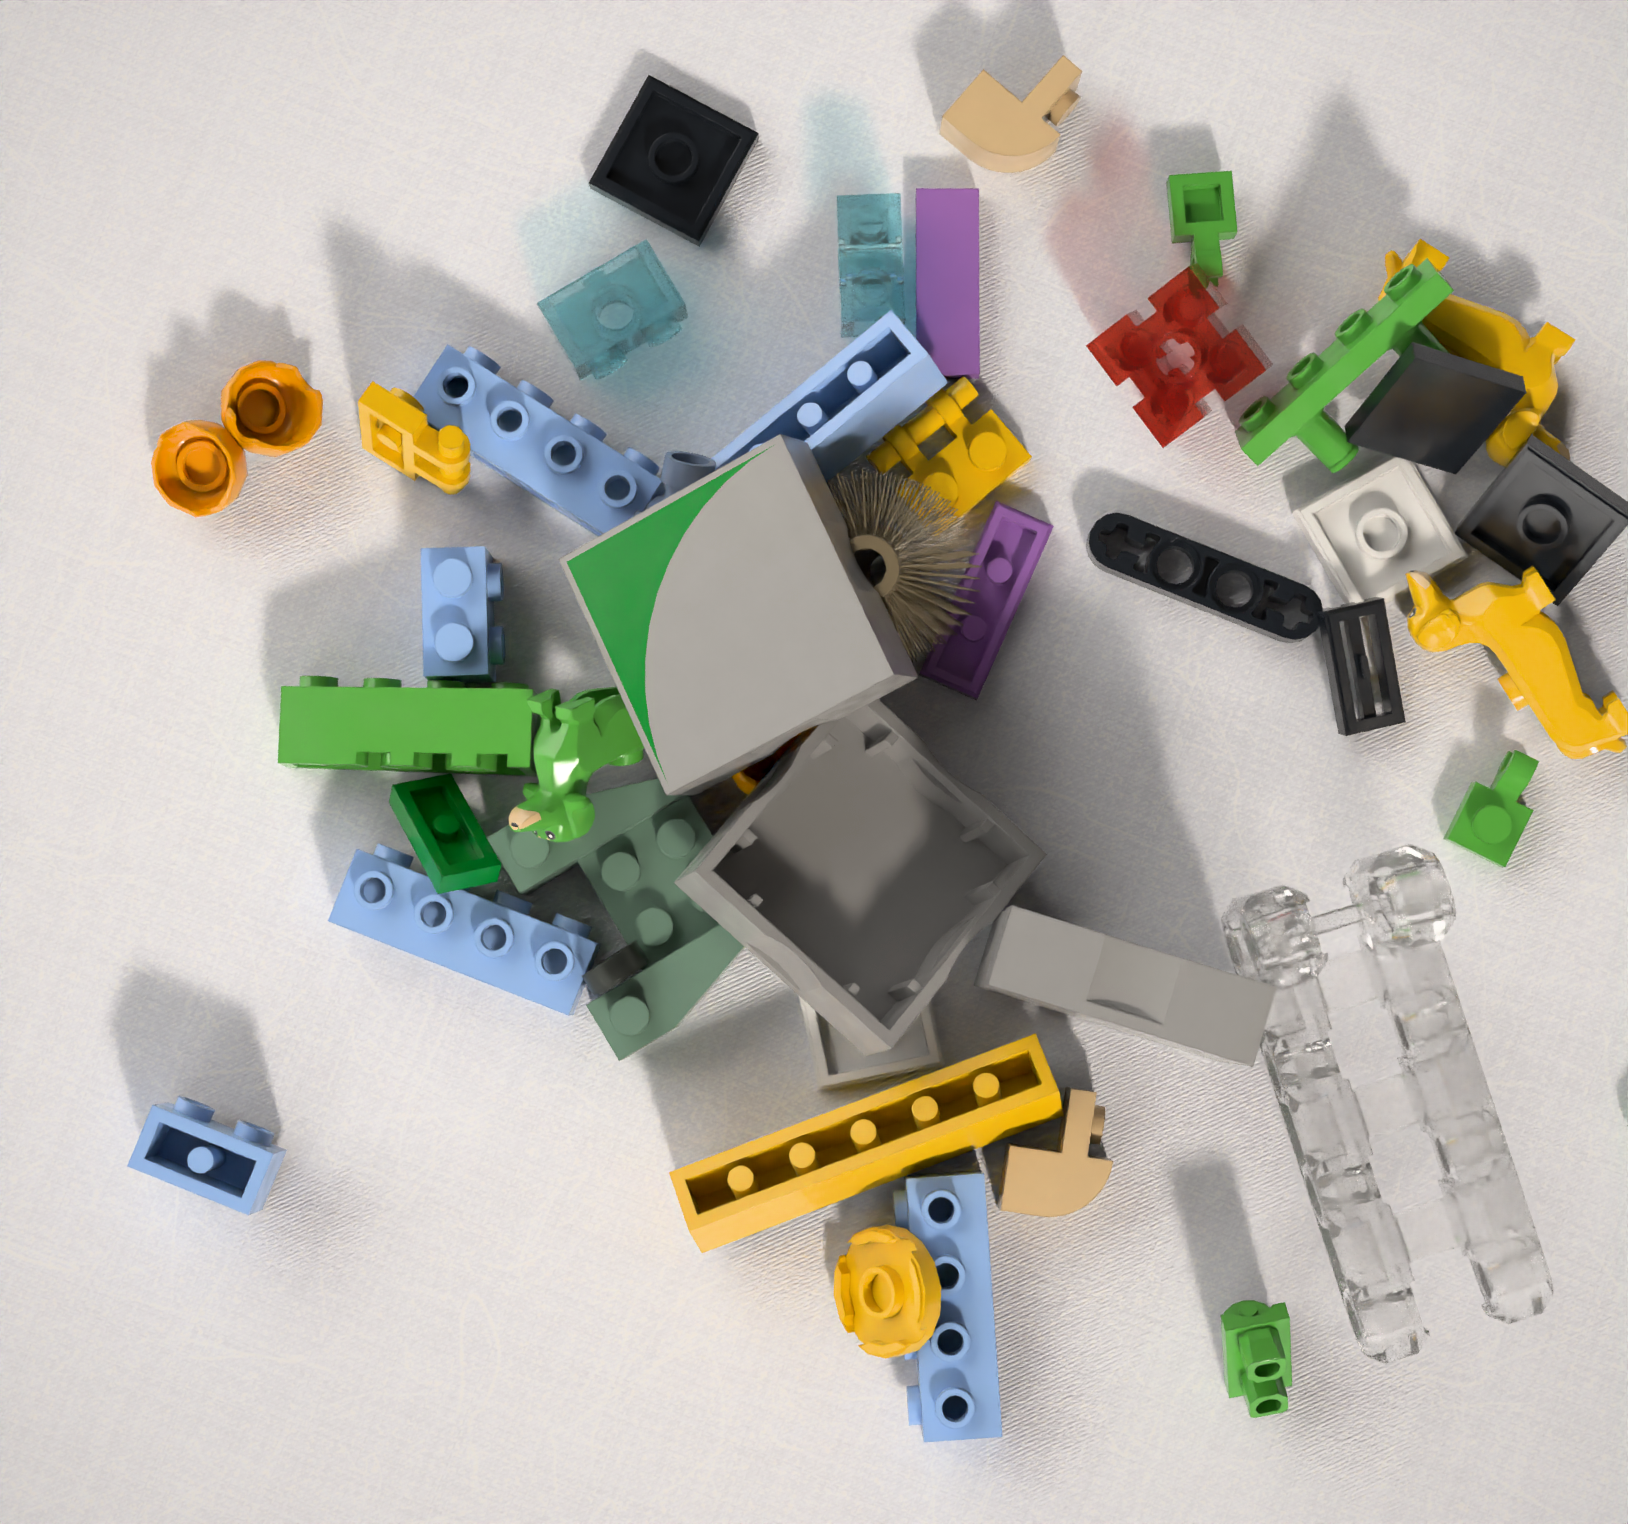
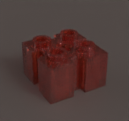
M1198 263L1188 266L1147 298L1156 309V312L1149 318L1144 320L1137 310L1132 311L1086 345L1116 386L1131 378L1145 398L1132 408L1162 448L1212 411L1203 398L1214 389L1226 401L1273 365L1243 324L1229 333L1215 313L1228 303ZM1171 339H1174L1180 345L1188 342L1192 346L1195 355L1190 357L1194 361L1191 370L1184 364H1180L1175 368L1169 364L1166 355L1173 352L1168 346Z

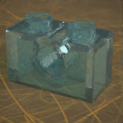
M901 194L837 195L836 227L841 338L859 337L890 310L905 325Z
M647 239L537 303L542 318L579 380L591 374L597 380L614 373L628 361L625 354L647 342L650 348L665 343L682 330L680 322L688 318L685 302ZM613 303L626 304L634 311L631 321L619 329L607 328L599 322L603 309Z

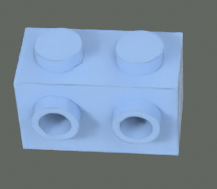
M485 546L421 548L423 676L428 681L496 682V665L505 664L503 626L495 627L494 601H503L504 598L502 563H493V557Z
M178 1096L175 1105L169 1102L152 1105L127 1165L128 1167L247 1215L263 1210L287 1151L284 1148L271 1144L275 1135L273 1132L242 1120H238L235 1129L212 1120L215 1109L182 1096Z

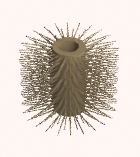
M862 469V477L860 475L861 484L860 481L858 482L857 473L856 483L853 472H851L853 483L851 479L850 481L856 497L855 503L847 477L849 490L845 485L843 476H841L845 487L844 490L837 474L840 487L838 483L836 484L844 501L840 497L834 482L832 481L839 499L829 480L827 481L836 498L835 502L845 518L849 541L856 561L864 576L879 593L912 662L910 650L916 662L914 650L919 658L913 642L923 658L916 641L926 658L919 640L927 652L928 650L916 630L930 649L920 631L923 633L935 652L932 644L933 642L937 643L934 639L939 644L940 642L944 644L941 639L946 643L940 633L944 635L943 633L945 632L943 630L949 635L952 634L954 636L956 634L948 625L955 624L957 626L958 624L960 626L961 624L964 626L938 606L954 614L972 615L930 592L959 602L974 604L975 602L918 581L980 592L979 590L920 577L922 575L980 579L966 575L920 572L982 567L966 562L938 563L979 554L966 550L952 552L978 543L965 538L959 539L961 538L960 536L972 531L964 532L968 528L965 529L964 527L953 532L961 528L958 526L967 521V519L953 527L964 519L962 518L948 527L960 519L959 517L946 525L957 517L955 516L944 523L954 516L953 514L958 510L956 509L952 514H950L952 511L950 510L940 520L935 522L951 508L950 506L942 513L948 506L947 504L940 510L947 502L946 500L935 510L944 500L943 498L922 521L924 516L941 498L939 497L936 500L940 492L932 499L934 494L929 497L933 491L931 490L914 514L917 506L930 488L926 490V485L922 489L924 485L922 484L910 507L920 482H914L911 478L908 481V479L906 480L907 477L904 479L903 475H901V478L899 476L894 497L893 490L897 474H895V478L893 476L888 505L889 488L892 478L891 473V476L889 475L888 490L885 499L888 471L887 474L885 473V477H882V472L881 475H878V470L874 474V499L872 472H870V478H868L867 471L866 477H863ZM877 476L879 477V497H878V505H877ZM902 477H903L902 484H901V489H900V493H899L897 502H896V504H895V500H896V496H897V491H898V488H899L901 479H902ZM864 479H865V485H866V491H867V502H866L865 492H864ZM883 479V492L881 497V480ZM868 480H869L870 491H871V503H870L869 491H868ZM905 481H906V485H905V489H904V494H903V497H902V499H901V501H900L901 492H902V490H903V487H904V484H905ZM910 484H911V487H910V490H909V492H908L907 498H906V500H905V502H904L905 494H906V492H907V490H908V488H909V486H910ZM914 485H915V488H914V490H913L911 499H910V501H909V503H908V505H907V507H906V509H905L907 500H908V498H909V496H910V494H911V492H912V489H913V487H914ZM856 488H857V491H858V494H859V498H860V502H861V507H860V504H859V501H858V498H857ZM921 495V497H920L919 501L917 502L915 508H914L913 511L911 512V510H912V508H913L915 502L917 501V499H918L919 496ZM925 511V513L923 514V516L918 520V518L920 517V515ZM881 555L885 561L886 572L882 581L875 585L870 576V568L873 561Z

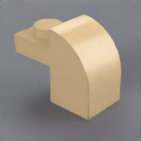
M1063 55L1021 102L983 69L942 116L940 135L968 159L988 170L1015 173L1034 168L1045 162L1056 152L1061 134L1053 129L1048 122L1051 121L1058 127L1079 103L1081 96L1075 91L1078 88L1082 70Z
M1070 1087L1065 1088L1064 1116L1061 1117L1057 1150L1006 1143L997 1207L1001 1211L1042 1217L1063 1216L1083 1208L1101 1192L1111 1173L1113 1161L1105 1157L1088 1155L1090 1143L1100 1145L1104 1128L1105 1106L1095 1105L1097 1092Z

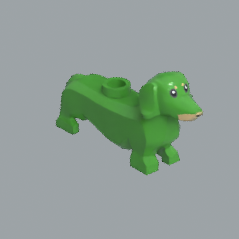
M617 687L587 689L577 693L570 701L562 704L559 690L552 688L526 699L531 711L541 716L540 727L533 742L534 762L539 783L531 782L524 784L522 793L527 800L517 805L510 812L508 818L512 831H532L539 838L557 843L568 842L582 837L592 827L595 819L593 803L586 797L587 785L593 773L607 763L614 766H626L643 760L644 746Z

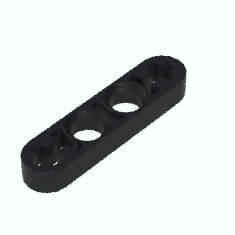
M1112 513L1103 516L1096 521L1088 534L1086 542L1088 557L1096 567L1106 573L1280 642H1300L1314 633L1319 627L1317 610L1323 609L1321 600L1314 590L1304 584L1127 514ZM1115 527L1122 528L1126 531L1124 541L1141 550L1145 546L1146 537L1157 541V544L1146 558L1144 573L1133 568L1140 556L1127 551H1121L1116 559L1107 557L1105 555L1107 545L1098 540L1099 534L1110 535ZM1175 549L1187 554L1192 564V572L1188 580L1183 583L1173 584L1162 579L1157 570V560L1164 551ZM1226 573H1238L1245 577L1250 584V598L1245 605L1229 607L1223 604L1217 597V581ZM1264 584L1274 588V591L1267 599L1269 601L1286 605L1293 597L1301 600L1300 611L1308 616V622H1298L1291 630L1282 626L1284 615L1268 607L1262 611V620L1253 617L1251 613L1262 599Z

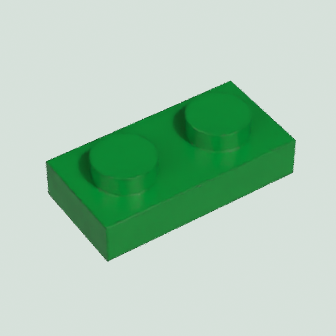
M451 773L392 785L389 804L438 894L498 881L502 864Z

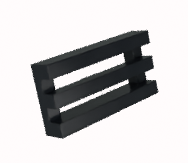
M1381 597L1364 599L1365 601L1358 603L1342 604L1341 607H1328L1317 610L1338 734L1344 736L1406 722L1384 598ZM1362 616H1367L1384 709V713L1376 714L1370 669L1359 619ZM1340 621L1344 622L1360 713L1359 719H1356Z

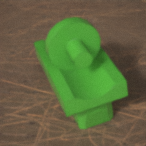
M1243 1300L1232 1304L1224 1314L1220 1315L1224 1382L1229 1398L1244 1396L1249 1415L1252 1418L1283 1413L1288 1410V1396L1285 1387L1292 1386L1290 1317L1286 1304L1283 1302L1268 1307L1266 1304L1255 1300Z

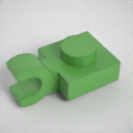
M1232 171L1169 175L1166 187L1172 244L1191 243L1190 269L1193 289L1218 287V278L1223 276L1219 240L1234 239L1237 234Z
M1514 750L1513 753L1508 751L1490 788L1478 782H1471L1443 839L1499 867H1506L1534 811L1516 801L1530 782L1539 761L1517 750Z

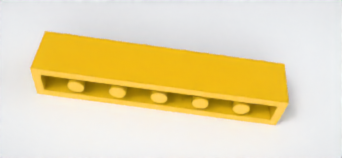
M1035 1033L669 1172L688 1230L701 1253H704L1064 1115L1059 1089Z

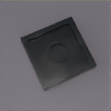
M648 75L591 177L589 186L590 189L700 247L759 140V133Z
M1412 342L1346 423L1347 442L1456 475L1526 394L1523 376Z
M1531 434L1461 520L1454 533L1521 581L1523 572L1533 565L1555 598V601L1552 603L1559 606L1627 527L1628 501Z

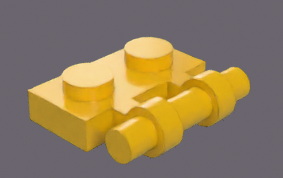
M964 376L947 390L941 388L925 401L927 406L902 427L897 424L882 437L884 442L866 456L869 463L876 471L878 470L880 475L881 472L884 475L900 461L911 474L907 478L908 481L911 478L914 482H920L910 507L922 484H924L922 489L926 485V490L930 488L917 506L914 514L931 490L933 491L929 497L934 494L932 499L940 492L936 500L939 497L941 498L924 516L922 521L943 498L944 500L935 510L946 500L947 502L940 510L947 504L948 506L942 513L950 506L951 508L935 522L940 520L950 510H952L950 512L952 514L956 509L958 510L953 514L954 516L944 523L955 516L957 517L946 525L959 517L961 519L1032 458L992 409L973 424L963 415L961 410L979 396L974 386ZM941 426H944L954 440L928 461L917 446ZM905 481L903 490H902V492H901L900 501H901V499H902V497H903V494H904V489H905L906 481ZM901 484L899 485V488H898V491H897V497L899 496V493H900ZM910 484V486H909V488H908V490H907V492H906V494H905L904 502H905V500H906V498H907V495H908V492H909V490H910L911 484ZM914 485V487H913V489H912V492H911V494H910V496H909V498H908V500H907L906 507H907V505H908V503H909V501H910V499H911V496H912L913 490H914V488H915V485ZM921 495L919 496V498H918L917 501L915 502V504H914V506H913L911 512H912L913 509L915 508V506H916L917 502L919 501ZM925 511L920 515V517L918 518V520L923 516V514L925 513Z
M372 381L358 400L362 448L414 481L420 475L449 495L459 493L471 478L469 462L470 441L459 427L454 425H447L440 431L435 430L428 425L427 414L423 413V406L412 395L395 387L388 391Z

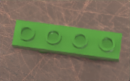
M1428 258L1418 267L1410 264L1397 272L1384 288L1386 295L1368 312L1364 309H1359L1351 314L1336 330L1335 336L1338 338L1319 356L1313 352L1302 358L1288 373L1286 379L1289 383L1271 399L1263 396L1244 411L1239 419L1241 426L1235 431L1241 450L1257 466L1289 438L1296 436L1330 472L1336 473L1356 456L1359 447L1347 442L1346 432L1324 410L1325 406L1388 350L1393 349L1401 356L1408 346L1414 342L1449 353L1422 323L1423 318L1454 291L1446 278Z

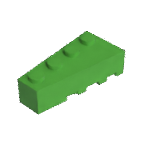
M300 676L299 686H281L278 764L288 768L538 777L534 762L533 742L540 727L541 716L531 711L526 700L537 695L534 689H529L528 684L498 682L491 683V688H465V682L430 680L427 681V688L402 687V680L364 678L363 687H338V678Z

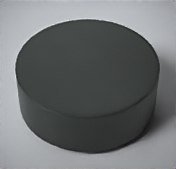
M635 940L582 975V978L592 993L600 996L647 965L646 961L648 958Z

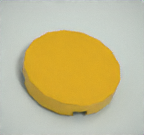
M883 1225L870 1227L855 1233L847 1242L852 1243L847 1254L839 1256L834 1271V1298L841 1323L847 1333L855 1332L858 1339L864 1343L858 1346L867 1354L886 1359L920 1350L933 1335L941 1310V1285L934 1260L924 1243L906 1228Z

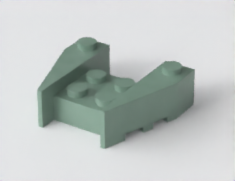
M658 778L586 794V797L593 803L595 819L589 831L580 838L557 843L539 838L532 831L514 832L509 824L486 837L518 892L526 896L575 866L580 865L627 945L636 940L647 956V965L641 968L643 971L586 1004L619 1061L677 1028L746 948L674 883L713 836L690 799L694 795H666Z

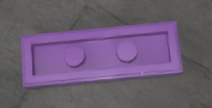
M916 188V340L928 352L945 379H960L962 376L966 379H979V188Z
M998 501L995 502L973 553L979 554L971 556L969 564H976L982 567L966 568L963 574L980 579L961 578L958 585L979 590L980 592L957 588L954 594L975 602V604L959 602L954 599L951 601V604L972 615L954 614L947 610L946 613L964 626L961 624L960 626L958 624L957 626L955 624L948 625L956 634L953 636L952 634L946 635L943 633L944 635L940 633L946 641L945 643L941 639L944 644L941 642L939 644L934 639L937 643L933 642L932 644L935 652L931 647L932 652L929 651L919 673L920 676L977 701L1052 532L1053 525Z

